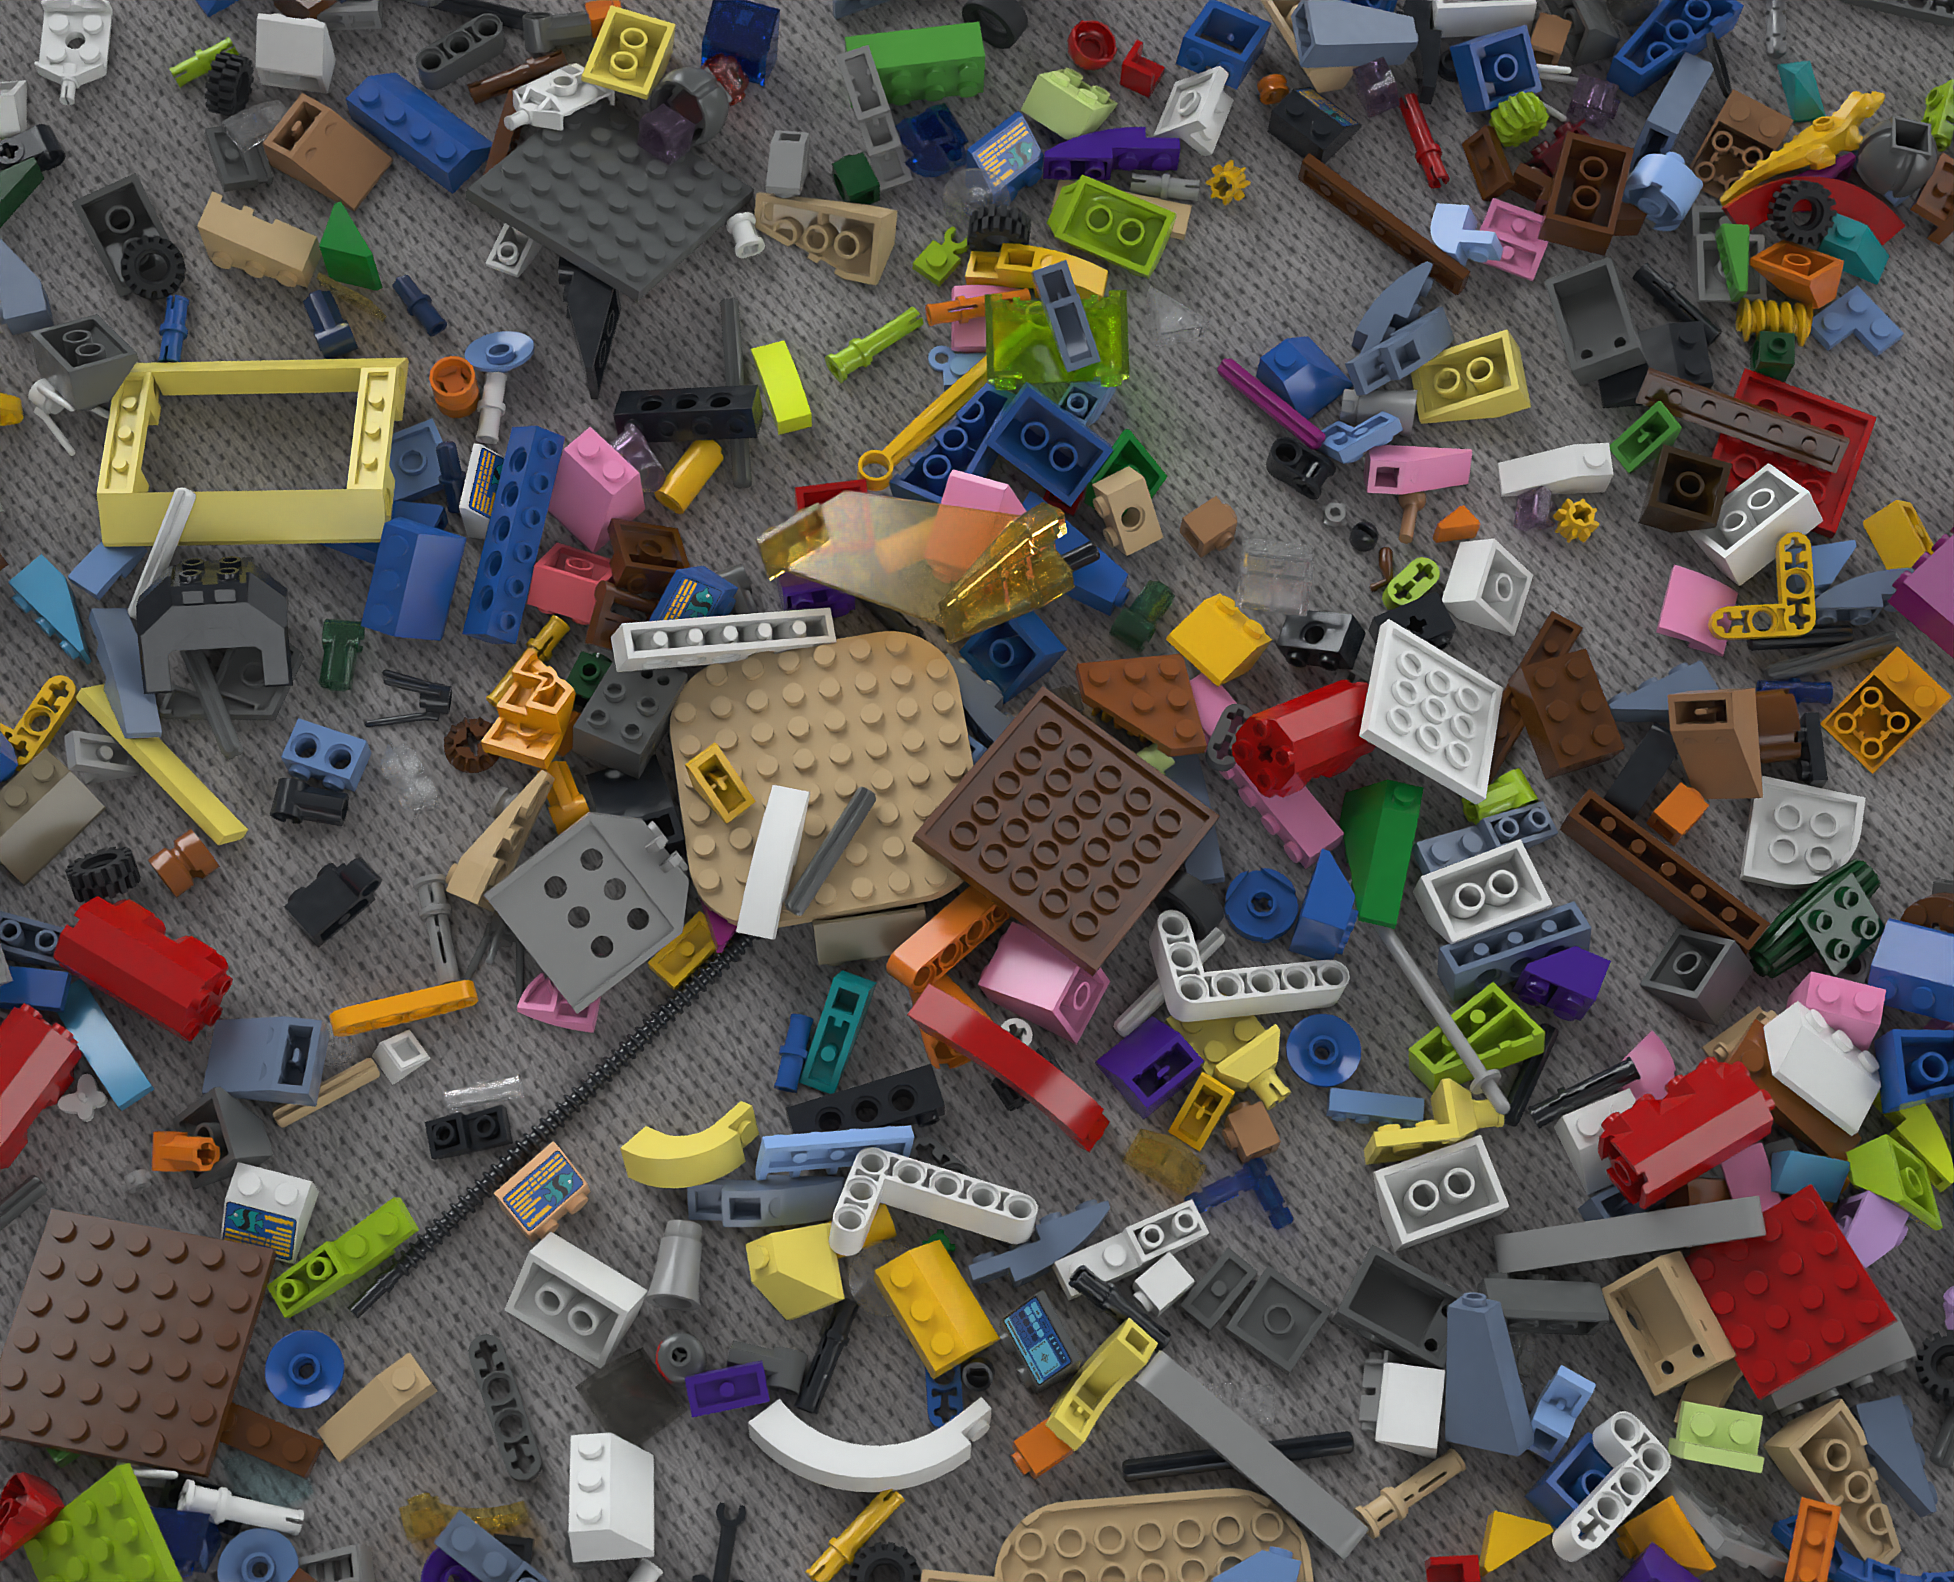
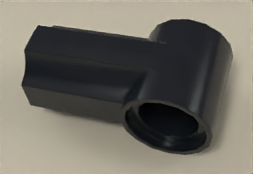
M280 778L270 816L281 822H286V819H290L293 824H300L303 820L342 826L348 811L349 796L343 792L313 788L308 783L298 779Z

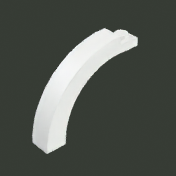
M981 1397L941 1428L912 1441L883 1446L852 1444L824 1435L796 1417L780 1399L749 1421L748 1426L749 1436L759 1448L778 1464L796 1475L836 1489L854 1492H882L893 1489V1491L926 1483L954 1470L969 1460L971 1457V1443L968 1440L972 1442L977 1441L989 1430L991 1407Z

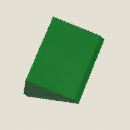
M341 201L334 204L319 244L329 279L375 291L383 288L371 250Z
M1124 429L1112 446V453L1086 486L1084 503L1094 509L1093 499L1096 498L1092 484L1128 466L1145 478L1151 500L1168 477L1130 429ZM1128 508L1123 512L1121 517H1123L1127 513Z

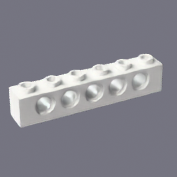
M830 608L622 623L611 636L617 672L729 663L745 660L748 658V655L754 653L774 651L777 654L795 648H809L837 642Z

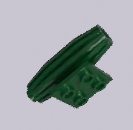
M1856 858L1812 885L1773 920L1749 950V956L1751 957L1749 961L1754 967L1753 970L1761 977L1768 975L1770 978H1776L1816 952L1831 976H1836L1875 942L1885 929L1884 924L1869 901L1881 884L1878 879L1879 876L1874 872L1873 868L1867 865L1865 861Z

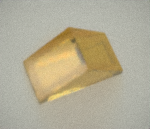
M1140 1129L1122 1162L1186 1199H1189L1207 1167L1178 1138L1145 1129Z

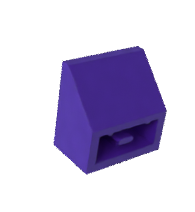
M846 557L776 571L777 587L783 611L830 608L832 617L837 618L855 609V580Z
M1574 946L1528 963L1515 982L1511 992L1518 994V998L1528 1005L1539 1006L1542 1004L1553 1009V1013L1563 1020L1574 1021L1577 1019L1581 1021L1595 1002L1611 961Z
M1151 1016L1096 1060L1095 1064L1144 1120L1199 1076L1205 1061L1179 1032Z

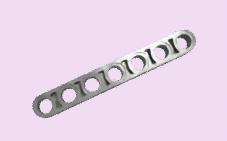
M1752 1196L1506 1233L1492 1237L1498 1272L1510 1274V1272L1517 1273L1754 1238L1767 1234L1760 1196Z
M1159 1351L1135 1380L1153 1399L1341 1560L1345 1561L1369 1531L1357 1517L1164 1352Z

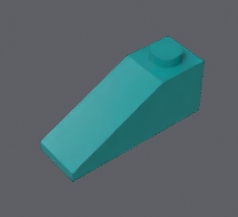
M844 970L834 977L799 1083L829 1094L836 1093L865 1020L877 982Z

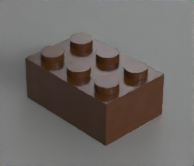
M1567 131L1556 164L1538 239L1605 256L1614 234L1634 148Z
M1586 648L1520 667L1508 679L1509 686L1546 780L1609 761L1625 749Z

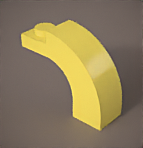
M740 1101L719 1121L704 1131L687 1136H671L645 1126L624 1144L620 1150L628 1178L653 1187L685 1188L714 1181L740 1167L746 1162L743 1149L759 1135L753 1106Z
M1128 1318L1100 1345L1071 1379L1051 1407L1050 1412L1052 1414L1045 1425L1060 1440L1076 1451L1085 1442L1097 1419L1113 1397L1147 1364L1158 1343L1133 1320Z

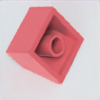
M557 542L534 565L527 604L537 607L542 613L551 615L561 614L570 617L575 623L590 625L596 602L594 593L597 584L604 580L615 585L609 564L611 559Z

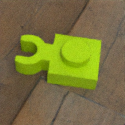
M949 228L944 235V243L941 245L933 240L912 263V269L940 287L960 265L961 258L957 255L963 254L969 249V245H967L968 236L961 243H955L952 239L956 235V228Z

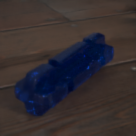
M1257 1157L1246 1162L1242 1166V1170L1248 1180H1253L1254 1183L1251 1184V1187L1264 1211L1270 1212L1271 1215L1268 1216V1219L1273 1228L1280 1230L1294 1222V1217L1289 1207L1284 1208L1283 1203H1285V1200L1271 1175L1267 1176L1266 1171H1268V1168L1263 1159Z
M1245 1167L1235 1172L1236 1176L1232 1178L1229 1175L1202 1188L1203 1192L1199 1194L1195 1191L1185 1196L1184 1202L1192 1199L1199 1214L1207 1211L1206 1207L1208 1206L1213 1208L1238 1196V1192L1241 1190L1246 1192L1256 1187L1257 1180L1249 1167Z

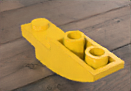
M1002 243L1000 252L971 251L965 280L966 285H992L1034 289L1035 298H1039L1031 272L1066 260L1080 299L1103 301L1109 274L1108 270L1094 263L1063 252L1030 245Z

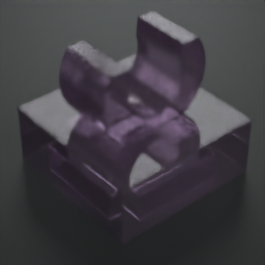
M1539 486L1518 495L1514 527L1522 531H1528L1535 527L1545 530L1555 526V522L1548 519L1549 513L1557 510V505L1551 501L1552 491Z

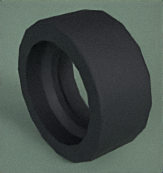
M968 0L962 7V17L965 23L979 22L982 40L996 48H1011L1028 26V17L1017 0Z
M1181 870L1175 873L1154 900L1160 913L1167 910H1177L1183 913L1190 922L1195 940H1204L1224 918L1223 908L1212 891L1199 879Z

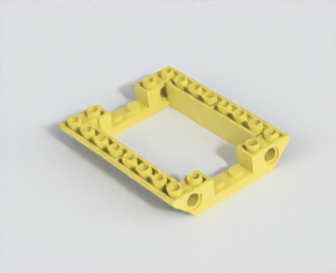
M408 358L136 363L111 401L97 488L100 527L104 547L153 546L174 492H148L149 484L141 471L148 425L159 424L161 411L159 404L160 391L163 396L358 392L347 489L194 492L196 499L177 546L380 542L384 524L390 521L392 516L395 479L389 462L394 421H402Z

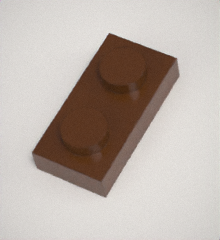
M1485 125L1461 143L1482 200L1490 202L1493 198H1498L1516 184L1494 127Z

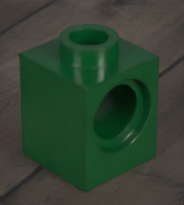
M864 152L855 155H845L837 162L832 163V181L843 202L870 205L880 201V183Z
M1759 331L1750 349V370L1785 383L1795 365V333Z

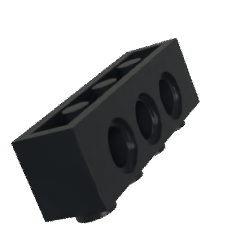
M758 385L621 391L613 413L620 444L758 438L764 415Z
M928 1064L786 1107V1115L792 1134L823 1132L820 1129V1125L827 1119H834L840 1123L841 1127L838 1131L883 1128L886 1126H909L916 1123L918 1127L922 1128L940 1121L939 1116L945 1115V1104L932 1064ZM906 1097L914 1105L907 1111H899L893 1106V1102L897 1098ZM863 1108L873 1109L877 1113V1117L871 1122H862L856 1115Z

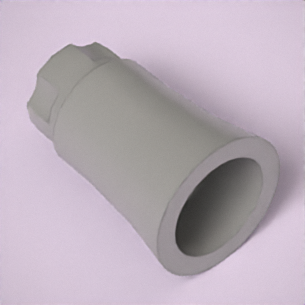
M1344 389L1340 421L1356 423L1357 426L1384 411L1399 418L1403 431L1397 434L1411 438L1418 389H1375L1366 395L1357 396L1355 390Z
M684 1220L668 1221L664 1238L660 1241L654 1276L646 1296V1301L649 1304L662 1309L692 1311L700 1307L699 1276L703 1248L701 1243V1225Z

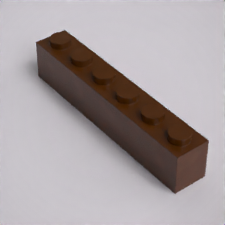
M1590 788L1567 815L1559 829L1693 931L1735 940L1745 955L1770 925L1768 921Z

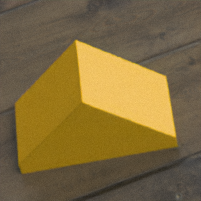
M714 742L685 764L692 786L724 823H729L756 802L717 743Z
M1202 1072L1168 1132L1200 1152L1229 1108L1235 1091Z
M1494 1510L1488 1515L1479 1561L1481 1577H1484L1553 1533L1554 1530L1550 1524Z

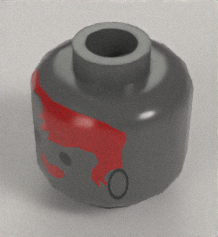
M674 1333L666 1337L659 1344L655 1353V1364L661 1378L667 1384L677 1388L686 1387V1376L705 1372L707 1368V1355L702 1343L695 1336L687 1333Z

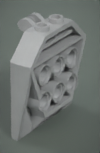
M588 812L484 894L485 898L577 1014L683 932L689 879L684 872L689 867L677 851H674L671 855L666 851L664 847L668 840L653 821L646 825L641 818ZM594 848L601 852L602 861L598 867L589 869L582 865L580 858L585 850ZM553 876L561 877L566 882V889L559 896H551L544 889L545 882ZM612 878L621 879L625 883V891L618 898H610L604 893L605 883ZM582 906L589 911V919L585 924L576 926L569 922L568 913L573 907ZM642 908L648 913V920L644 926L635 928L628 924L627 916L631 910ZM598 936H606L611 939L612 948L605 955L595 954L591 949L592 941Z

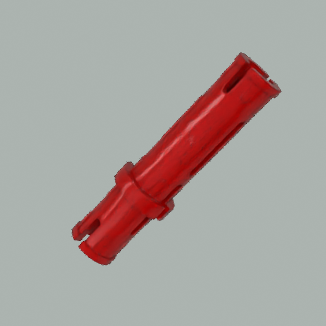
M1405 94L1407 104L1400 97L1397 105L1400 108L1416 149L1415 159L1419 165H1422L1429 187L1432 189L1442 187L1439 181L1440 178L1445 185L1450 179L1441 160V148L1434 142L1417 94Z

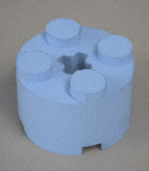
M1667 152L1665 155L1649 154L1640 159L1627 180L1622 201L1634 204L1641 211L1647 213L1646 219L1656 223L1653 229L1672 231L1677 229L1699 195L1703 182L1684 164V159L1681 155L1675 152Z

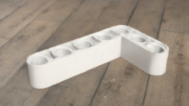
M1177 910L1162 912L1149 938L1150 950L1167 1009L1171 1016L1181 1022L1331 1007L1338 1002L1350 979L1346 966L1336 960L1204 972L1190 922L1183 913Z
M869 1147L862 1149L856 1155L833 1213L829 1245L834 1252L844 1256H851L860 1252L880 1203L1010 1244H1023L1032 1235L1038 1206L1036 1201L1027 1194L886 1150Z

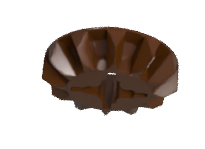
M464 717L462 722L451 725L449 733L444 737V752L447 760L454 768L465 773H479L489 769L498 761L500 756L484 752L481 742L477 745L478 756H474L473 751L471 752L469 747H463L468 744V733L471 732L476 741H481L493 723H489L481 717L477 719Z

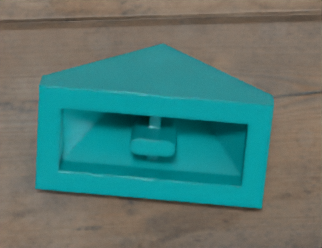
M1802 61L1778 64L1777 69L1791 119L1794 120L1793 123L1809 122L1820 117H1826L1811 62Z

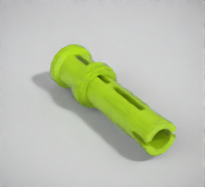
M911 306L907 311L865 338H853L849 341V346L835 355L830 353L825 356V362L829 371L842 383L847 380V375L861 366L866 368L873 361V356L924 325L922 317L919 319L915 318L920 313Z

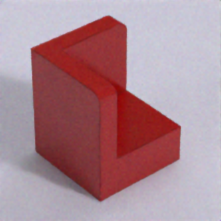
M1137 39L1122 62L1120 85L1150 98L1164 75L1165 67L1143 57V42Z
M1478 1554L1430 1557L1425 1561L1427 1582H1481Z

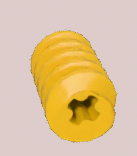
M1743 297L1739 302L1736 313V331L1742 332L1744 342L1749 341L1752 333H1756L1757 337L1759 331L1795 333L1798 347H1803L1810 334L1813 322V305L1809 304L1805 309V306L1799 302L1795 303L1791 308V304L1788 301H1783L1777 306L1775 300H1768L1764 306L1761 299H1754L1750 305L1749 300Z

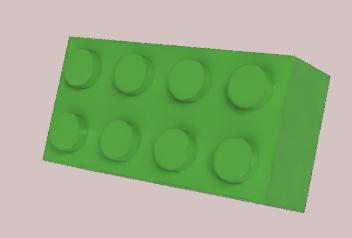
M979 22L845 37V52L869 45L888 104L893 103L900 106L906 105L910 101L924 99L935 102L950 96L969 98L977 93L984 92L985 52Z

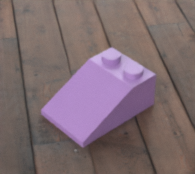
M1866 1191L1841 1200L1833 1218L1866 1269L1895 1246L1897 1247L1902 1243L1908 1231V1226L1905 1223L1910 1213L1873 1192Z

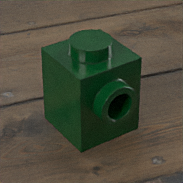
M581 651L566 679V682L575 690L574 704L585 708L612 664L608 657L596 652L591 655Z

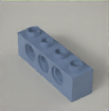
M1575 901L1488 930L1457 943H1449L1439 947L1437 975L1454 1002L1478 994L1492 982L1497 986H1501L1517 980L1528 963L1574 946L1589 951L1591 926Z

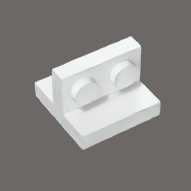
M1221 66L1175 82L1154 137L1181 138L1200 155L1208 156L1213 154L1234 101L1223 91L1229 73Z

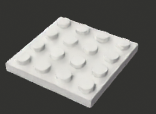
M1388 619L1380 625L1359 736L1470 802L1479 804L1486 799L1503 687Z

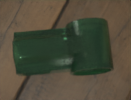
M1149 580L1130 608H1124L1118 615L1110 629L1109 635L1141 653L1145 648L1142 645L1145 641L1149 642L1152 639L1157 628L1156 625L1174 601L1175 595L1162 582Z
M325 619L322 631L324 655L319 678L321 687L331 691L345 692L346 690H352L357 654H361L363 646H360V640L365 638V627L361 626L362 621Z

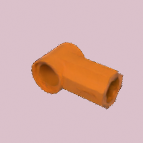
M181 1131L153 1132L152 1171H211L212 1166L220 1159V1147L216 1146L211 1137L188 1136V1132Z

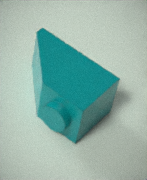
M1837 213L1831 219V222H1834L1833 227H1827L1826 231L1828 234L1824 238L1822 237L1817 251L1843 260L1842 271L1877 285L1888 261L1889 254L1867 225Z

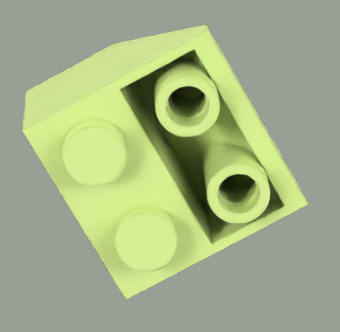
M1065 68L1039 74L1021 111L1064 139L1070 140L1096 132L1117 107L1118 103L1109 98L1110 93L1107 90L1096 85H1088L1082 81L1083 76L1073 69Z

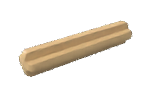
M367 1058L321 1082L316 1107L282 1103L272 1109V1114L277 1124L284 1128L379 1078L380 1071L374 1060Z

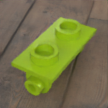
M1953 79L1939 87H1934L1929 92L1925 100L1927 104L1925 114L1920 121L1931 124V134L1936 141L1937 151L1939 152L1945 151L1951 145L1954 125L1951 124L1954 123Z

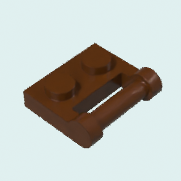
M604 580L600 581L594 593L596 602L585 643L613 652L611 636L622 623L640 621L611 612L612 604L616 603L643 612L647 617L646 622H648L660 599L653 597L649 600L617 589L613 583Z

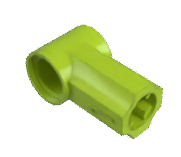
M1520 768L1505 773L1496 779L1493 784L1488 785L1486 799L1479 804H1474L1464 797L1461 799L1465 817L1475 825L1483 818L1538 803L1539 801Z

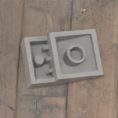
M1691 206L1685 216L1691 279L1697 302H1732L1715 240V232L1721 224H1732L1721 209L1723 206ZM1760 225L1751 230L1749 234V260L1765 250L1764 234H1760ZM1749 265L1748 291L1743 297L1747 298L1749 302H1753L1754 299H1761L1765 303L1767 301L1766 278Z

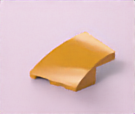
M528 648L511 671L514 682L497 704L496 708L499 717L481 740L484 752L547 770L565 735L573 709L575 690L564 679H560L557 672L551 666L547 667L538 659L533 649Z

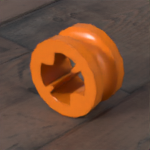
M1272 74L1259 80L1257 89L1260 93V101L1263 104L1280 103L1290 93L1286 86L1287 80L1285 76Z

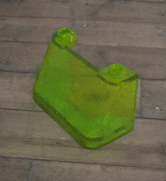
M1109 290V297H1102L1101 301H1098V295H1091L1090 299H1081L1101 361L1067 372L1040 300L1020 301V297H1013V304H1009L1008 300H1003L1002 294H985L987 382L994 384L995 390L1001 391L1014 390L1016 385L1025 384L1026 381L1029 384L1101 382L1102 387L1121 386L1122 380L1128 379L1130 374L1127 290Z

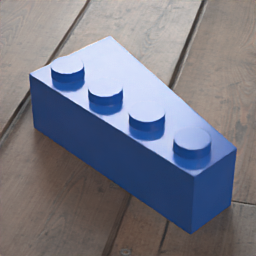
M1892 1029L1874 1040L1876 1060L1879 1064L1878 1074L1881 1083L1880 1096L1883 1114L1954 1096V1030Z

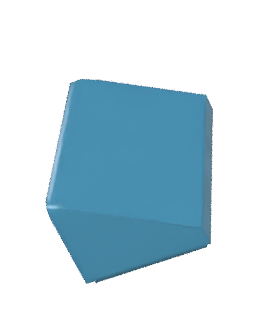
M1791 1150L1772 1153L1771 1192L1793 1195L1812 1184L1824 1202L1836 1203L1849 1172L1850 1162Z

